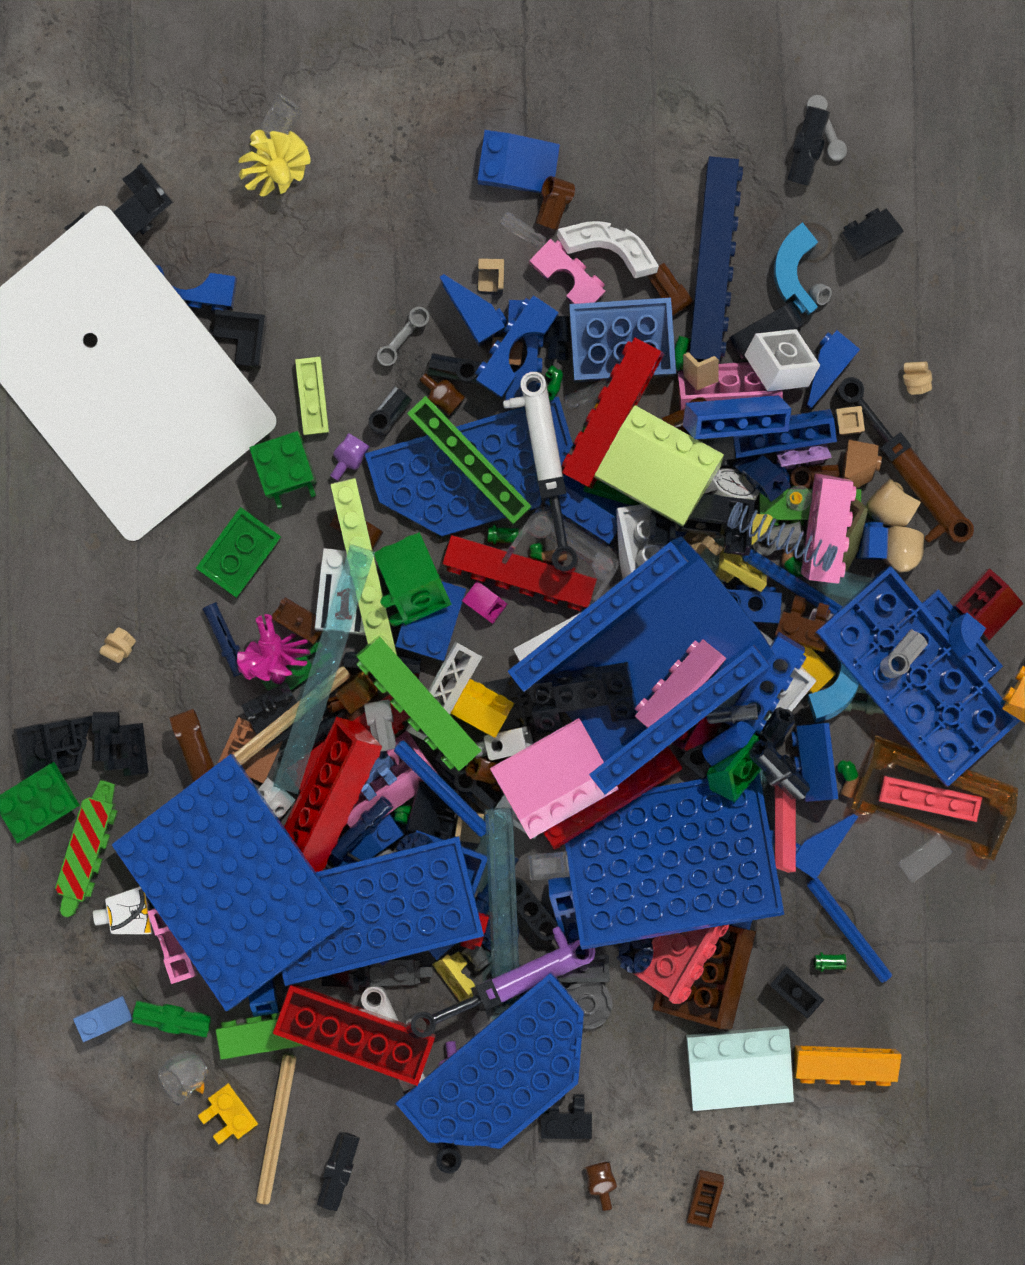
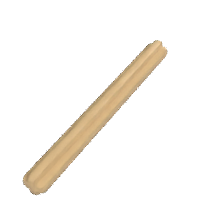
M340 667L233 755L240 765L244 764L349 679L351 675L347 669Z
M284 1054L281 1063L256 1201L260 1204H269L296 1064V1056Z

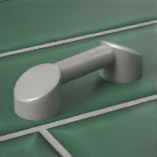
M813 95L807 101L806 108L808 109V106H813L826 110L828 103L825 97ZM828 119L825 129V136L829 143L826 155L830 161L840 162L847 154V146L843 141L838 140L830 119Z
M415 307L410 310L408 314L409 321L388 346L378 349L376 357L381 365L390 366L394 364L397 359L396 351L416 327H422L428 323L429 313L425 308Z

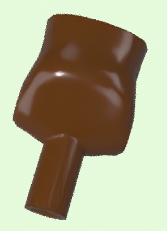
M425 373L419 380L431 390L428 399L437 408L445 412L448 417L465 398L447 379L437 383Z
M610 1161L585 1167L589 1194L599 1195L602 1211L611 1210L612 1205L609 1193L617 1188V1184L611 1170Z

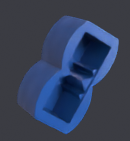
M881 522L865 523L856 559H887L889 528L883 527Z

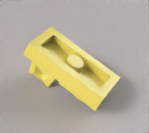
M723 548L719 554V565L715 575L727 583L734 577H737L747 587L755 588L761 592L767 585V575L743 561L741 556L724 553Z
M457 952L451 956L445 955L432 965L461 1002L474 996L470 988L474 987L475 984L465 974H462L461 970L468 963L460 952Z

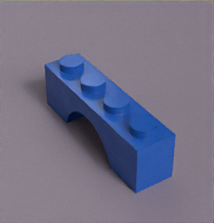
M156 265V267L164 275L162 267ZM210 273L207 279L196 288L184 290L172 287L190 308L201 309L202 305L212 306L211 310L213 311L215 309L227 310V308L233 309L237 278L235 276Z
M534 295L530 300L525 298L518 309L521 314L517 320L511 319L503 332L507 335L503 341L497 340L489 352L492 354V357L488 363L483 361L475 372L478 375L476 382L501 399L516 378L509 363V354L513 345L520 338L527 335L537 334L544 336L559 314L558 311Z
M509 300L508 323L511 319L517 320L521 314L518 309L524 300ZM532 334L522 337L527 346V357L522 367L514 372L516 378L506 392V400L523 396L521 380L525 374L529 372L542 373V358H537L538 348H543V335ZM532 381L528 384L527 389L531 392H536L540 389L541 384L537 383V381Z

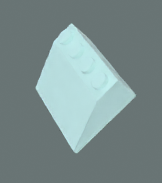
M787 1026L686 1035L693 1111L794 1102L790 1037Z

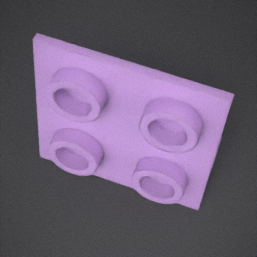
M826 444L775 452L777 463H780L781 467L786 469L796 468V464L798 467H801V463H805L806 466H809V462L811 465L824 463V460L832 458Z

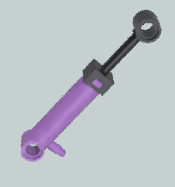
M560 927L553 928L552 931L559 949L470 988L474 996L432 1015L428 1012H419L411 1015L406 1021V1030L411 1037L416 1039L429 1037L433 1034L436 1024L477 1005L481 1012L497 1006L530 990L550 972L557 978L589 964L595 957V948L584 949L585 957L581 960L575 954L576 948L580 946V940L568 944ZM418 1018L426 1022L424 1032H419L416 1029L415 1023Z

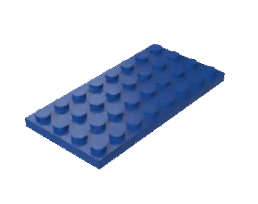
M457 836L316 872L349 921L284 969L282 976L284 984L287 986L483 937L484 932L460 837Z

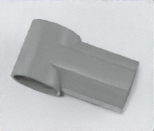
M800 522L784 526L778 547L785 542L792 527L795 529L790 537L788 548L795 545L801 531H803ZM781 526L772 528L769 537L771 542L777 536ZM804 534L800 540L799 546L805 545ZM758 540L753 544L754 550L762 556L770 555L777 550L776 541L769 546Z
M912 629L909 630L892 652L882 659L880 669L883 675L888 678H895L905 674L912 662L927 646L928 643L920 633ZM892 659L898 662V671L892 668Z
M390 700L365 703L367 724L370 726L372 736L382 746L381 751L394 749L396 741L392 727L393 715Z

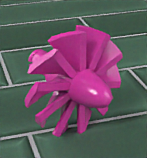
M264 614L266 624L263 623L262 615L256 618L260 633L258 644L252 641L245 652H238L237 654L238 670L248 680L256 676L264 681L271 680L275 684L281 685L285 681L286 676L292 675V672L287 669V665L306 666L307 661L296 660V658L308 656L311 653L308 649H300L308 643L306 639L287 644L296 637V634H291L281 640L278 634H275L272 616Z

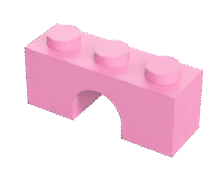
M550 239L529 261V264L547 281L558 272H566L572 276L574 287L566 295V299L571 304L595 303L605 294L603 289L605 284L595 275L591 278L584 271L587 267L578 258L572 260L558 240L554 243Z
M153 908L147 911L155 936L157 935L163 950V961L171 984L196 976L198 974L197 968L157 910Z

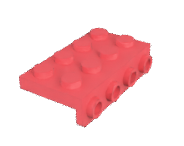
M729 925L655 937L652 941L654 953L651 964L643 972L634 973V975L667 996L671 1003L681 1004L690 996V988L693 982L702 975L704 963L707 958L709 959L716 950L715 944L719 937H722L727 932Z

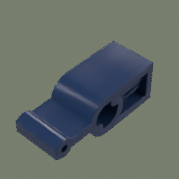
M763 455L740 457L731 463L770 502L791 487L783 471Z

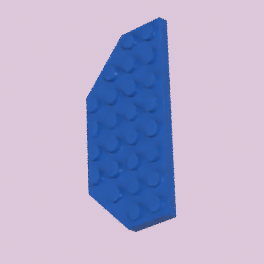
M558 396L550 401L562 466L573 443ZM525 406L456 426L471 444L532 506L530 510L540 507L542 500ZM427 435L365 453L379 503L440 536H446L506 518Z
M550 972L421 1080L418 1086L415 1085L395 1104L428 1142L454 1143V1145L488 1146L501 1149L578 1084L584 1019L583 1008L553 973Z

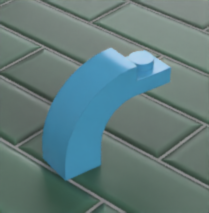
M802 222L789 233L777 252L774 263V280L783 301L786 302L793 296L795 299L793 304L801 314L805 312L809 316L818 306L801 286L797 276V266L801 257L815 247L818 241Z
M837 657L840 675L836 682L827 689L808 695V703L815 724L831 719L845 710L852 702L859 687L857 680Z

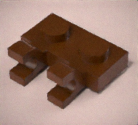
M795 595L791 614L783 612L775 636L780 632L802 646L824 652L826 644L816 631L828 620L831 610H829L830 606L819 603L815 621L802 617L807 606L806 599Z

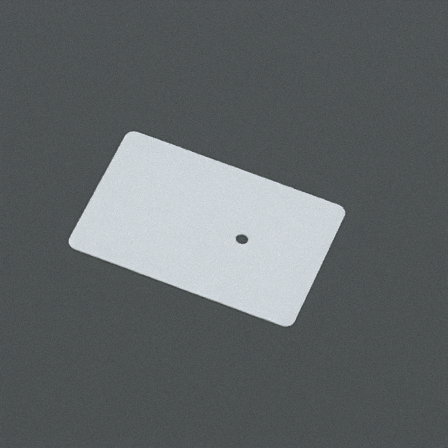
M97 206L0 287V383L127 540L136 541L142 538L250 449L249 447L254 446L275 428L276 416L108 207ZM87 333H93L97 336L98 342L93 348H88L83 343V338Z

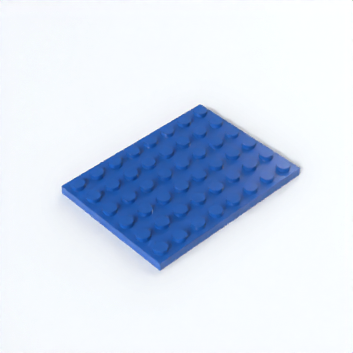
M233 754L227 756L112 844L225 1011L231 1010L349 921Z
M760 773L753 779L736 802L711 791L708 778L654 787L565 843L582 950L785 915Z

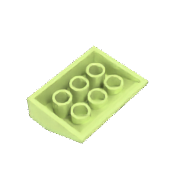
M634 405L607 451L594 478L683 527L720 469L724 454Z

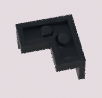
M215 309L214 315L216 318L213 336L238 340L236 365L261 368L267 317L262 314Z

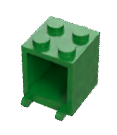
M298 431L249 447L265 496L269 499L274 498L278 509L283 507L280 495L308 486L311 498L316 496L313 484H316L317 480L302 435Z
M420 532L373 552L390 591L389 595L381 598L380 603L384 608L395 604L399 613L389 618L392 626L402 623L407 625L452 605Z

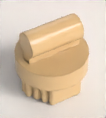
M904 363L906 374L903 375L904 384L907 386V391L911 395L931 391L932 373L928 370V363Z
M118 627L113 634L110 633L104 640L106 645L101 647L100 654L120 663L123 658H127L132 652L131 647L135 644L136 640L127 631Z

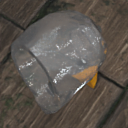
M189 1051L177 1053L169 1058L158 1070V1079L161 1087L177 1106L185 1102L193 1090L203 1094L205 1089L204 1082L208 1076V1067L198 1054ZM181 1089H182V1096H180V1094L178 1093V1091H180Z

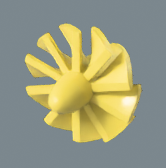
M256 130L251 134L250 145L257 149V153L252 151L239 158V163L258 161L252 167L242 169L239 173L241 180L251 173H257L256 177L245 185L247 190H255L257 184L266 178V182L259 195L266 196L275 189L274 182L278 183L280 194H282L289 188L293 179L299 182L303 179L305 165L310 164L311 160L308 147L294 132L290 131L287 135L271 131L269 132L271 139L266 137L263 130Z

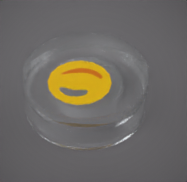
M794 486L787 491L785 500L790 509L803 511L811 504L812 496L806 487Z

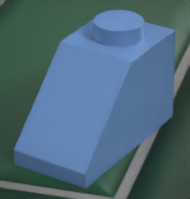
M121 996L78 1015L73 1020L83 1042L132 1020L133 1017L124 997Z

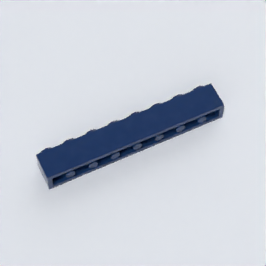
M709 156L707 161L689 353L697 361H704L713 356L720 361V357H725L726 342H722V334L727 332L729 317H724L725 307H730L731 292H727V282H732L734 267L729 266L730 256H735L736 242L731 240L732 231L737 232L738 217L734 216L735 206L739 207L741 191H736L737 181L742 182L743 166H739V159Z

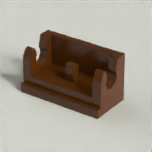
M286 597L280 601L277 610L272 614L273 620L313 644L317 643L323 631L315 630V614Z

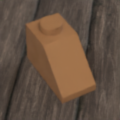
M849 440L844 455L842 478L853 481V486H856V488L872 481L874 471L880 470L882 456H878L879 445Z

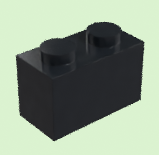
M785 964L767 982L807 1019L824 1001L817 992Z

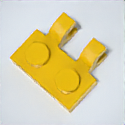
M229 1083L211 1095L208 1100L212 1105L198 1114L203 1124L218 1113L227 1125L213 1135L218 1144L222 1143L232 1134L239 1139L258 1125L256 1119Z

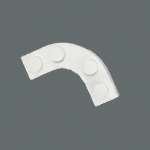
M600 221L584 222L558 229L557 237L567 254L588 248L601 247L617 253L624 260L634 278L654 274L658 271L659 266L645 243L627 229L624 232L610 227L611 223Z

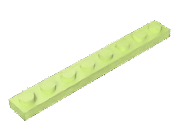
M356 478L331 483L367 642L369 644L377 636H380L396 654L387 611L380 603L383 594Z

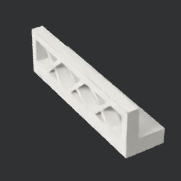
M457 642L452 646L428 689L434 697L440 696L437 701L449 714H451L459 696L482 656ZM461 650L464 654L457 666H455L454 658L457 652ZM452 673L449 681L443 689L442 679L445 675ZM410 724L408 725L407 732L422 740L427 737L422 730L416 732Z

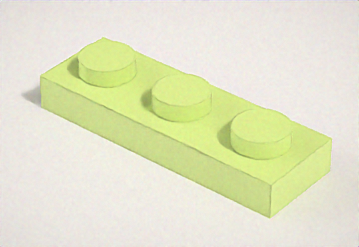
M321 357L295 359L303 434L329 433Z

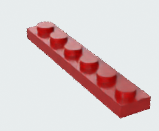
M667 746L617 785V791L542 833L555 850L682 770V766Z

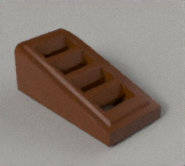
M699 1170L687 1223L712 1228L724 1185L723 1175ZM701 1191L712 1193L714 1195L713 1197L700 1193ZM698 1201L711 1204V1207L700 1205ZM695 1211L708 1213L709 1215L708 1217L696 1215Z

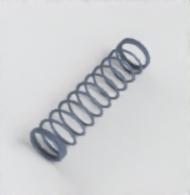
M737 502L728 518V527L733 529L739 525L740 533L748 529L749 537H753L758 532V541H762L767 537L768 546L776 541L777 550L785 546V552L789 554L795 549V558H799L804 554L805 563L813 558L814 567L819 566L823 561L822 570L826 572L830 569L838 552L837 546L829 544L822 559L815 564L822 539L819 541L811 557L806 560L813 535L810 536L807 545L797 556V549L804 531H801L797 542L788 552V544L795 529L794 527L791 528L785 542L778 547L785 522L782 524L774 540L769 543L770 533L776 518L773 519L767 533L760 539L761 528L767 514H764L759 527L751 535L752 523L758 510L754 511L746 528L741 530L748 505L739 519L743 503Z

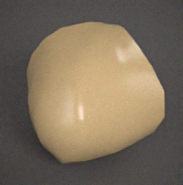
M889 479L867 501L866 507L870 516L876 522H881L886 526L906 527L921 502L904 493L903 487L899 483Z
M891 526L888 531V557L883 559L888 567L892 566L898 573L909 572L916 568L922 560L924 554V534L907 527Z

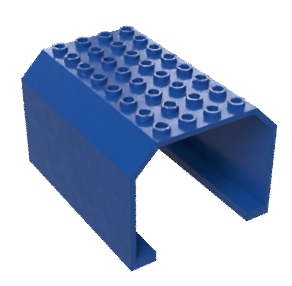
M681 536L669 542L508 670V673L524 692L543 676L555 674L562 670L574 671L587 666L599 667L628 662L635 700L638 705L644 698L649 700L655 694L652 688L661 678L666 681L671 676L668 670L678 659L681 662L686 659L689 654L685 651L695 640L700 643L704 639L727 658L706 683L648 728L637 718L612 722L608 705L566 711L572 721L578 718L581 720L604 761L589 776L606 795L767 669L777 659V656L764 635L715 573Z

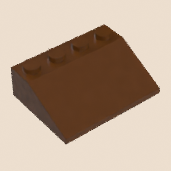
M729 924L727 932L722 937H719L715 944L716 950L709 959L707 958L704 963L702 975L693 982L688 999L681 1004H673L667 996L657 990L653 1010L715 1028L732 1030L756 931Z

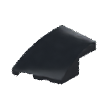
M92 715L14 728L22 778L30 777L55 762L61 774L79 770L82 752L87 743V733L92 723Z

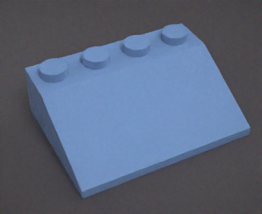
M671 298L569 304L574 383L611 381L610 374L616 364L620 365L624 358V355H622L623 349L628 341H633L634 337L664 353L652 378L676 375Z

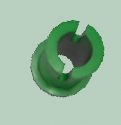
M493 525V528L488 527L487 541L492 543V545L496 543L518 544L519 528H496V525Z
M819 952V955H814L815 970L820 972L824 970H846V964H844L846 963L845 954L823 955V952Z

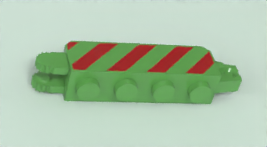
M100 780L93 796L82 800L56 883V891L59 895L63 896L60 914L67 918L76 914L75 912L80 901H85L87 897L91 898L95 887V883L92 882L94 872L99 873L103 859L99 858L102 848H107L110 835L107 834L109 824L114 825L118 810H114L116 804L113 803L116 784Z

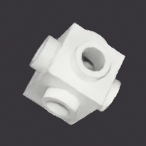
M269 778L258 789L279 820L296 800Z

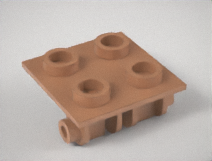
M238 717L218 763L230 754L237 752L257 735L249 721ZM282 742L267 750L263 747L241 765L250 778L264 783Z

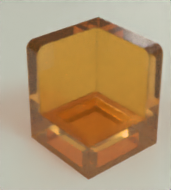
M361 671L347 681L335 695L351 714L366 704L376 694L378 689L370 678Z

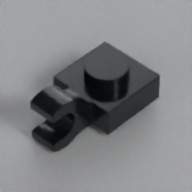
M557 316L544 335V342L550 343L549 360H568L569 352L564 342H570V316Z

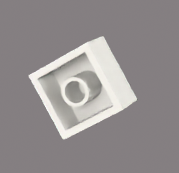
M797 329L756 333L745 353V357L767 391L809 387L820 367L819 362Z

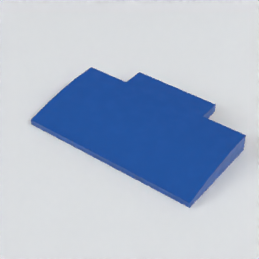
M892 566L884 568L842 606L816 633L943 784L948 787L1021 720L1002 709L1005 701L988 682L1003 665L982 640L979 639L974 649L961 657L952 649L949 641L950 626L954 619L961 615L938 589L921 602ZM912 629L920 633L928 644L912 662L909 670L895 678L884 676L880 669L882 659L892 652L909 630ZM892 659V668L898 671L899 664L896 660Z

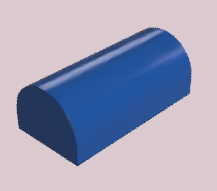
M738 722L704 744L702 751L705 759L711 766H715L746 746L755 730L747 722Z

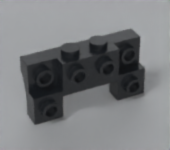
M140 163L136 169L122 178L134 195L113 212L132 237L136 236L139 232L142 235L147 233L154 226L151 222L174 203L146 166ZM82 212L79 217H77L69 225H66L64 229L66 231L69 230L87 213Z
M703 494L683 527L650 509L648 544L666 546L669 542L675 540L676 531L724 536V553L749 556L752 547V537H749L748 529L740 533L739 525L731 529L727 526V522L737 502L743 503L739 519L748 505V510L741 526V530H744L753 516L754 500L725 497L717 494Z
M628 662L599 667L587 666L574 671L562 670L555 674L543 676L528 688L533 706L532 714L538 734L553 732L562 728L563 719L561 712L608 705L612 722L635 719V715L638 713L635 710L637 704Z

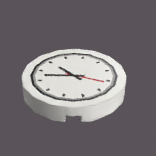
M720 469L721 476L716 481L720 488L712 491L713 494L751 499L755 502L759 491L747 481L745 476L736 469Z

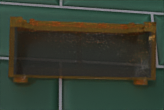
M875 736L855 789L851 808L862 815L874 814L876 810L963 841L971 844V849L977 857L994 861L1017 811L1018 788L968 769L946 787L916 750ZM883 775L980 796L982 801L977 822L878 801Z

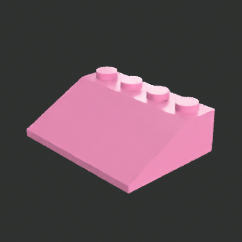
M579 718L490 768L529 839L618 790L616 786L604 795L589 776L604 761Z

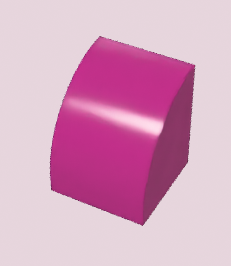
M476 581L462 600L492 624L507 606L505 601L478 581Z

